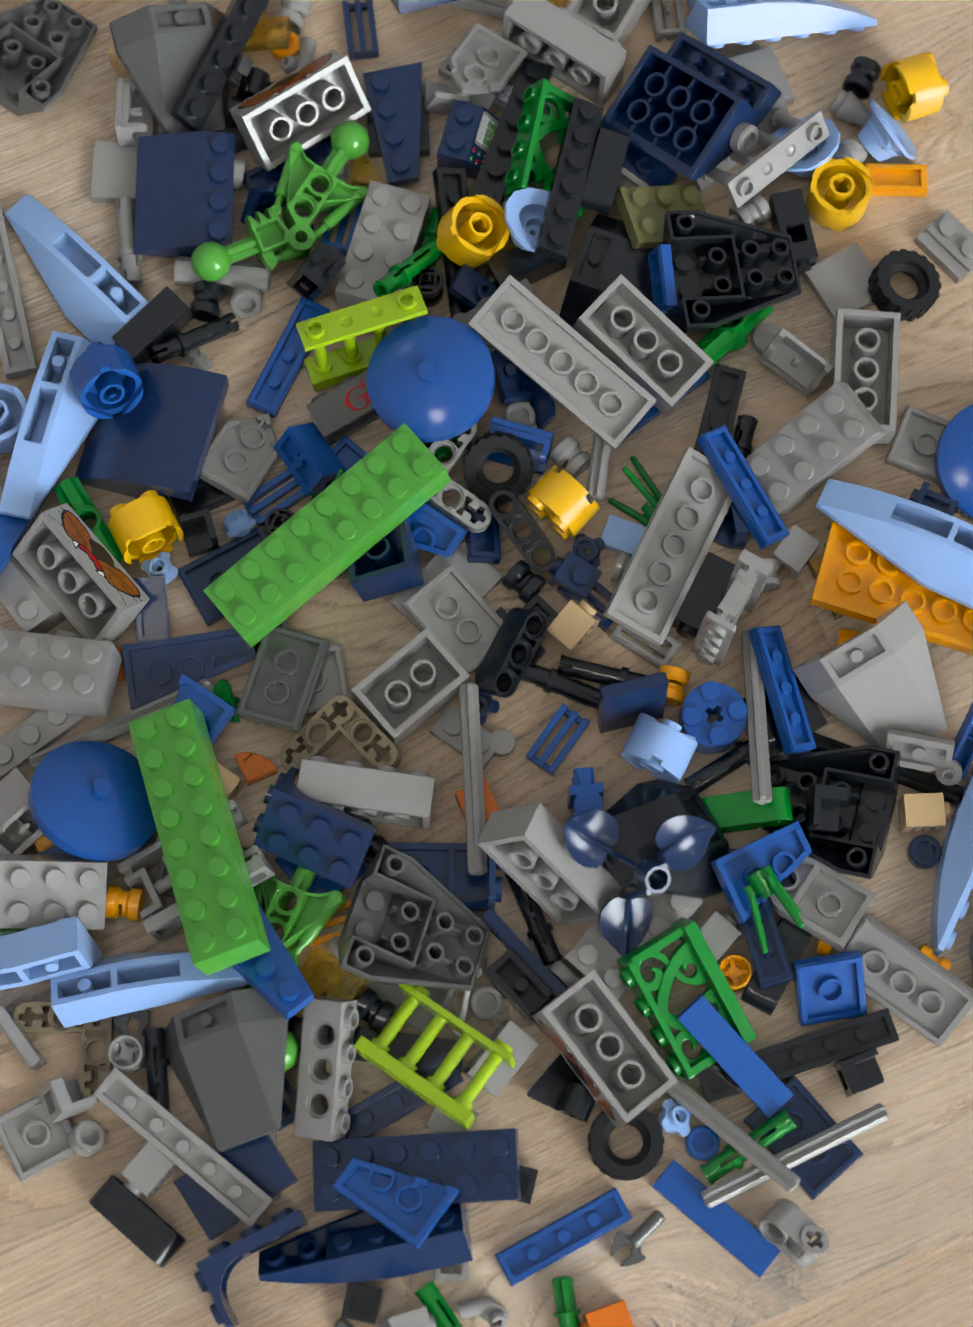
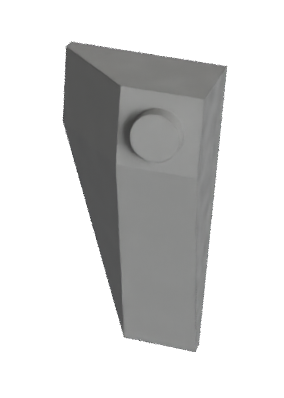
M12 555L0 574V603L22 631L46 634L67 618Z

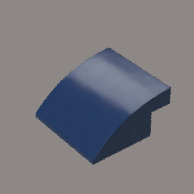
M680 32L667 53L652 45L648 46L602 118L601 126L629 134V143L691 181H695L714 169L733 153L730 148V138L736 126L742 122H747L757 127L769 113L782 92L769 81L685 33Z
M134 363L142 380L143 396L141 401L133 410L124 415L121 411L112 414L113 418L97 420L89 432L74 477L77 476L84 485L137 499L144 492L155 490L159 496H163L166 500H168L169 496L192 502L229 387L227 375L185 366Z

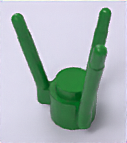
M632 456L630 458L631 462L653 493L652 495L628 467L622 468L623 473L647 499V502L641 507L644 514L638 513L613 498H609L608 503L635 518L646 527L662 494L638 459Z
M770 865L748 875L746 879L750 885L743 888L749 898L758 941L763 954L768 953V947L756 895L759 894L763 900L775 894L799 928L804 927V923L799 917L801 910L779 882Z

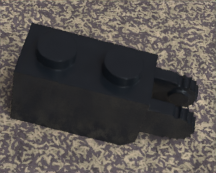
M321 242L308 255L286 284L300 296L314 301L327 288L346 264V261L341 258L342 254L338 249Z
M509 948L485 971V977L530 1025L534 1023L547 1037L532 1016L555 999L556 996L516 953Z

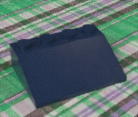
M203 130L138 137L133 254L177 258V256L191 257L196 247L204 242H216L223 246L232 243L235 134Z

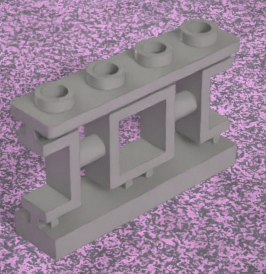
M746 549L743 550L724 593V599L718 605L715 613L708 610L703 618L692 647V651L696 653L695 656L698 660L707 665H721L737 629V622L742 617L744 610L750 614L753 611L772 571L773 564Z
M233 799L229 800V806L237 830L249 822L243 815L242 807ZM159 837L155 839L153 845L126 857L125 861L118 864L117 867L120 873L124 875L126 884L131 888H136L143 883L145 884L154 904L141 911L140 915L145 920L143 925L147 933L161 941L182 929L183 925L177 903L167 907L162 893L172 888L169 874L155 882L152 873L148 870L159 864L162 859L166 866ZM255 845L244 852L242 848L253 887L275 875L271 864L265 859L262 849Z

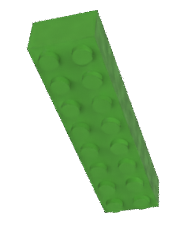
M404 423L203 591L252 648L450 483L451 480L448 472Z
M188 698L129 722L128 725L193 965L206 975H210L271 951L203 712Z

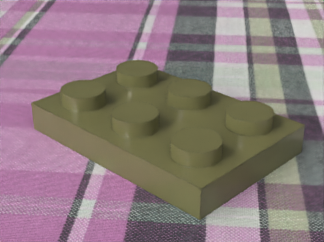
M696 184L619 188L615 193V198L633 249L656 248L663 243L666 211L697 210L706 213Z

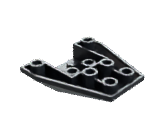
M697 210L666 211L662 244H671L677 306L672 307L671 314L685 329L717 328L802 293L791 235Z
M598 213L591 223L569 280L559 317L573 328L578 318L620 274L653 303L648 254L655 248L633 249L624 222ZM667 311L668 313L665 316L686 334L687 329L676 320L671 311Z
M865 745L769 758L771 788L787 787L790 789L793 822H799L812 852L808 856L838 873L872 879L884 855L898 795L900 751ZM815 784L848 787L847 801L840 805L839 830L835 833L805 830L806 790ZM787 825L761 829L770 834Z
M659 779L638 783L606 811V813L614 817L619 827V838L611 848L638 864L644 860H653L658 863L656 854L661 849L654 841V834L658 826L667 818L675 815H692L713 824L716 827V831L712 835L701 860L693 868L686 871H675L668 867L667 869L671 874V883L662 893L702 899L723 892L710 862L728 854L729 843L695 788ZM607 853L605 862L620 887L643 888L635 880V869Z

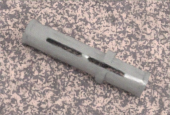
M120 196L119 199H115L119 238L117 260L121 263L122 277L133 288H138V286L142 285L140 271L142 255L133 254L135 200L131 196Z

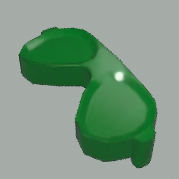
M220 679L213 687V694L237 709L236 703H239L240 698L234 697L228 680ZM236 712L229 722L238 723L241 721Z

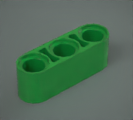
M772 787V801L765 805H759L752 801V791L701 798L723 834L782 826L793 822L790 789L787 787Z

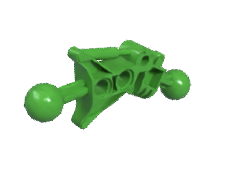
M353 120L343 121L338 124L331 134L333 150L321 167L306 157L299 142H292L275 192L277 197L275 204L265 209V216L258 211L255 213V219L249 215L245 217L247 238L226 246L216 242H204L196 247L191 256V265L195 274L200 279L208 282L219 281L227 275L231 264L256 255L258 261H262L265 268L270 271L275 268L278 262L282 261L285 263L290 260L300 261L305 259L309 255L315 240L326 230L330 231L360 203H364L368 188L365 186H350L339 180L337 176L348 160L358 159L367 152L369 136L365 127ZM319 184L324 188L325 192H316L312 189L311 185ZM283 200H284L283 218H284V221H285L287 227H286L285 224L282 222V220L279 218L280 215H281V212H282L281 206H282ZM303 208L308 212L309 216H299L295 209ZM334 210L321 221L322 225L313 231L311 225L319 213Z
M301 866L297 867L290 885L280 881L275 873L274 876L261 882L254 888L256 900L263 911L264 906H266L265 915L274 930L277 931L283 928L281 941L298 969L301 968L299 954L306 946L309 947L333 914L344 906L347 901L346 896L338 890L323 894L308 892L316 873ZM297 897L296 906L292 910L287 911L288 902L292 898ZM251 985L245 986V989L253 988ZM288 1030L284 1072L295 1066L300 1058L301 1050L297 1037Z

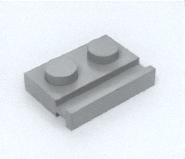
M948 210L943 212L921 234L916 236L914 243L957 284L962 278L973 271V233Z

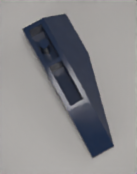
M450 1204L418 1250L363 1210L259 1251V1279L266 1282L296 1284L363 1282L407 1276L473 1261L471 1235L464 1204Z

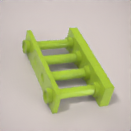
M418 285L295 323L305 352L313 350L314 357L304 359L305 368L314 391L339 384L350 376L357 377L365 372L377 345L388 334L386 332L387 326L402 321L407 322L418 316L428 314ZM374 331V338L356 342L355 336ZM343 340L344 347L326 352V345Z
M399 984L398 986L402 994L407 998L378 1038L373 1037L371 1041L361 1035L353 1047L358 1055L469 1131L476 1122V1118L473 1112H471L473 1108L472 1102L501 1062L511 1069L514 1068L516 1061L511 1054L513 1049L498 1038L494 1042L428 998L430 993L424 987ZM419 1005L434 1015V1017L406 1056H401L399 1060H396L388 1054L390 1050L388 1046ZM447 1024L462 1035L433 1076L428 1075L425 1080L415 1073L418 1069L416 1064L444 1025ZM475 1043L488 1052L489 1055L460 1096L456 1095L452 1099L443 1092L445 1089L443 1084L470 1046Z

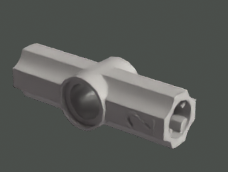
M177 256L174 267L175 285L194 286L196 281H205L200 279L193 271L191 257ZM235 262L231 264L230 270L225 277L213 282L223 286L225 289L224 295L231 294L236 287L241 285H251L258 289L260 293H268L271 271L267 270L264 264Z

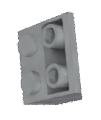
M17 767L0 781L1 854H22L43 835L36 825L29 807L28 792L30 781Z

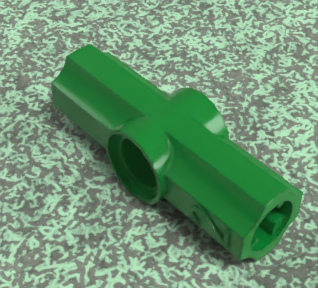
M770 306L713 328L701 338L696 345L714 361L710 367L728 351H737L747 344V334L773 312V307Z
M76 476L61 481L53 489L61 505L68 503L83 522L88 519L97 520L96 524L89 529L120 564L124 558L100 511L95 507L79 478Z

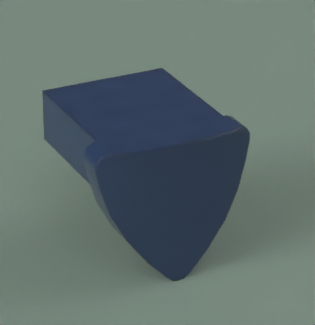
M734 503L730 505L728 515L724 517L713 542L726 548L743 550L746 547L750 530Z

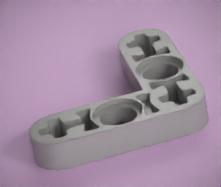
M476 423L467 430L469 435L461 434L456 445L450 440L433 442L429 450L433 455L435 450L440 447H446L451 450L453 454L452 459L449 462L441 463L446 468L448 474L473 442L477 432ZM451 478V482L442 488L436 497L433 496L428 500L429 503L473 533L485 531L492 519L489 506ZM448 490H453L458 493L460 501L455 506H447L441 499L442 494ZM465 500L470 502L467 509L471 512L477 513L479 510L483 512L482 519L484 522L477 521L475 524L472 523V515L466 510L463 511L462 515L458 514L463 508Z

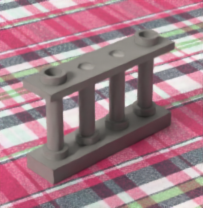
M780 95L769 113L757 126L759 138L754 150L760 145L767 147V149L758 156H753L750 153L743 156L733 152L714 169L695 181H691L692 184H696L699 191H703L714 181L725 185L733 206L739 208L830 136L821 110L816 109L804 120H799L790 116L785 100ZM781 126L790 129L781 138L772 136ZM737 163L744 165L733 175L727 172Z

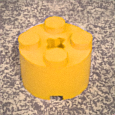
M930 51L887 63L881 70L880 82L885 81L886 90L881 92L882 98L893 119H902L901 123H906L936 113L941 109L943 97L948 94L949 87L947 80L940 76L935 57Z
M844 157L843 159L830 158L828 162L817 167L812 175L806 194V210L816 222L824 227L831 228L835 232L843 231L855 225L863 217L872 195L873 188L869 170L861 162L850 157Z
M485 195L462 198L439 222L436 239L438 249L444 252L451 261L460 266L465 263L472 269L483 265L500 251L508 241L510 230L505 222L503 208L495 200Z
M553 465L527 492L528 498L526 500L530 504L528 506L529 510L540 520L544 517L549 519L553 524L551 529L564 541L568 537L573 538L600 510L595 500L590 504L585 498L589 492L563 469L558 473L556 465Z
M155 490L146 491L138 499L127 504H118L109 511L111 518L108 528L124 560L128 564H133L132 560H139L140 564H142L144 560L156 558L160 552L170 553L174 550L172 543L177 538L179 542L183 539V530L166 498L159 496Z

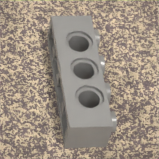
M314 996L313 1001L304 1007L293 1136L328 1142L346 1138V1133L350 1127V1115L348 1114L349 1098L353 1092L351 1069L356 1056V1049L353 1047L354 1033L359 1021V1013L356 1009L357 1000ZM330 1027L334 1031L333 1041L330 1039L328 1034ZM327 1061H328V1062L330 1063V1065H331V1074H330V1075H329V1074L327 1073V1071H326V1062H327ZM324 1096L327 1098L329 1104L327 1110L323 1105Z

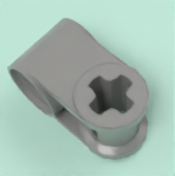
M779 1199L759 1224L762 1236L775 1245L797 1267H808L814 1262L816 1256L822 1255L828 1249L829 1239L824 1230L808 1218L791 1200ZM813 1236H817L813 1242L810 1241ZM803 1250L805 1253L799 1257L798 1254Z

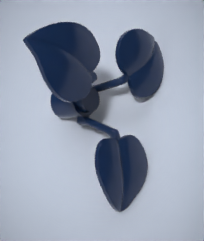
M589 810L570 817L566 821L563 839L566 849L573 860L584 867L597 868L604 863L608 853L635 869V880L643 887L629 891L626 894V899L622 897L609 899L599 913L598 926L602 936L622 957L639 946L652 920V908L649 901L639 895L664 892L671 883V874L667 869L668 867L675 871H686L693 868L703 857L708 843L716 831V827L713 824L692 815H675L667 818L658 826L654 834V841L661 849L656 854L658 863L653 860H644L638 864L611 848L619 838V827L617 821L610 814L601 810Z

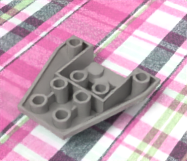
M906 600L878 616L877 623L824 655L819 652L793 668L794 673L809 696L871 746L886 748L889 728L932 737L947 729L924 629Z

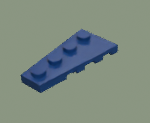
M258 903L271 951L232 967L286 1020H289L313 1001V992Z

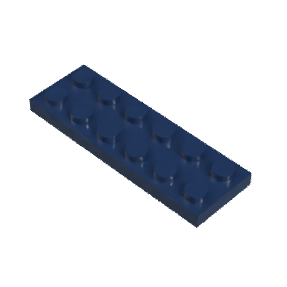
M516 1128L339 1139L331 1142L312 1141L314 1212L361 1210L332 1187L353 1158L390 1168L395 1172L412 1177L417 1176L428 1179L429 1182L458 1188L459 1193L451 1204L521 1200L518 1129Z

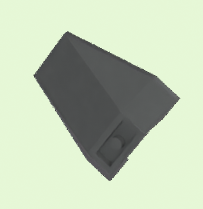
M33 0L1 12L0 105L16 116L43 112L66 90L97 32V25L60 0Z
M207 2L147 5L109 23L116 54L164 134L191 132L170 114L224 15L223 12ZM226 82L201 131L224 132L226 129L229 83Z
M383 844L357 885L337 943L339 967L369 981L470 991L473 988L491 928L414 858Z
M254 988L229 991L172 1016L164 1031L170 1065L220 1152L281 1129L288 1020Z

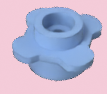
M238 509L225 516L223 519L225 524L223 530L227 532L230 538L242 537L248 534L257 522L255 519H251L252 516L250 513H247L246 509Z
M160 552L156 558L144 560L141 564L142 571L147 573L148 577L165 576L166 585L178 576V569L171 564V556L168 552ZM162 567V571L158 572L157 568Z
M671 1098L664 1100L662 1103L663 1109L659 1113V1124H661L662 1129L670 1134L678 1132L681 1137L689 1135L691 1132L689 1120L692 1113L681 1104L675 1103Z

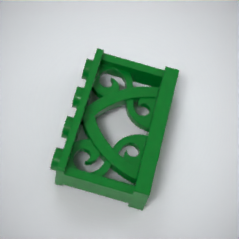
M545 78L529 85L523 94L524 105L522 114L517 122L518 133L516 142L511 149V166L505 177L506 189L504 195L509 198L514 191L529 187L527 183L530 173L533 175V181L530 184L542 181L543 186L541 190L550 191L555 167L551 170L548 167L539 141L546 135L557 132L558 142L561 147L568 119L565 118V111L569 113L571 103L575 97L549 84V80ZM545 101L554 105L557 112L556 120L555 113L550 106L546 107L547 115L543 114ZM580 206L577 220L582 217L584 207Z
M682 917L672 923L671 927L624 957L618 958L616 961L620 967L618 975L628 989H632L637 998L633 1001L636 1009L642 1017H647L652 1026L649 1030L651 1037L659 1047L663 1046L668 1056L665 1058L668 1068L675 1076L679 1075L687 1080H691L696 1074L716 1061L703 1047L695 1058L684 1056L681 1049L682 1043L685 1040H689L691 1043L690 1049L693 1050L697 1045V1040L675 1018V1015L668 1012L669 995L674 978L688 985L704 984L706 990L702 995L709 1003H714L717 1012L747 1044L757 1038L695 920ZM678 938L681 941L669 958L659 952ZM648 958H656L664 964L663 970L649 967L648 969L653 972V978L646 982L640 974L641 964ZM692 963L695 973L691 977H686L679 971L680 966L684 971H687V966ZM650 991H656L655 999L651 995ZM669 1026L678 1030L675 1035H673Z

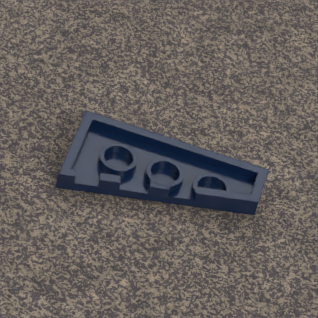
M422 62L363 73V82L371 108V115L388 185L398 187L419 182Z
M235 628L122 645L130 709H137L179 690L181 673L199 682L204 678L210 679L254 661L256 657L255 646L251 648Z

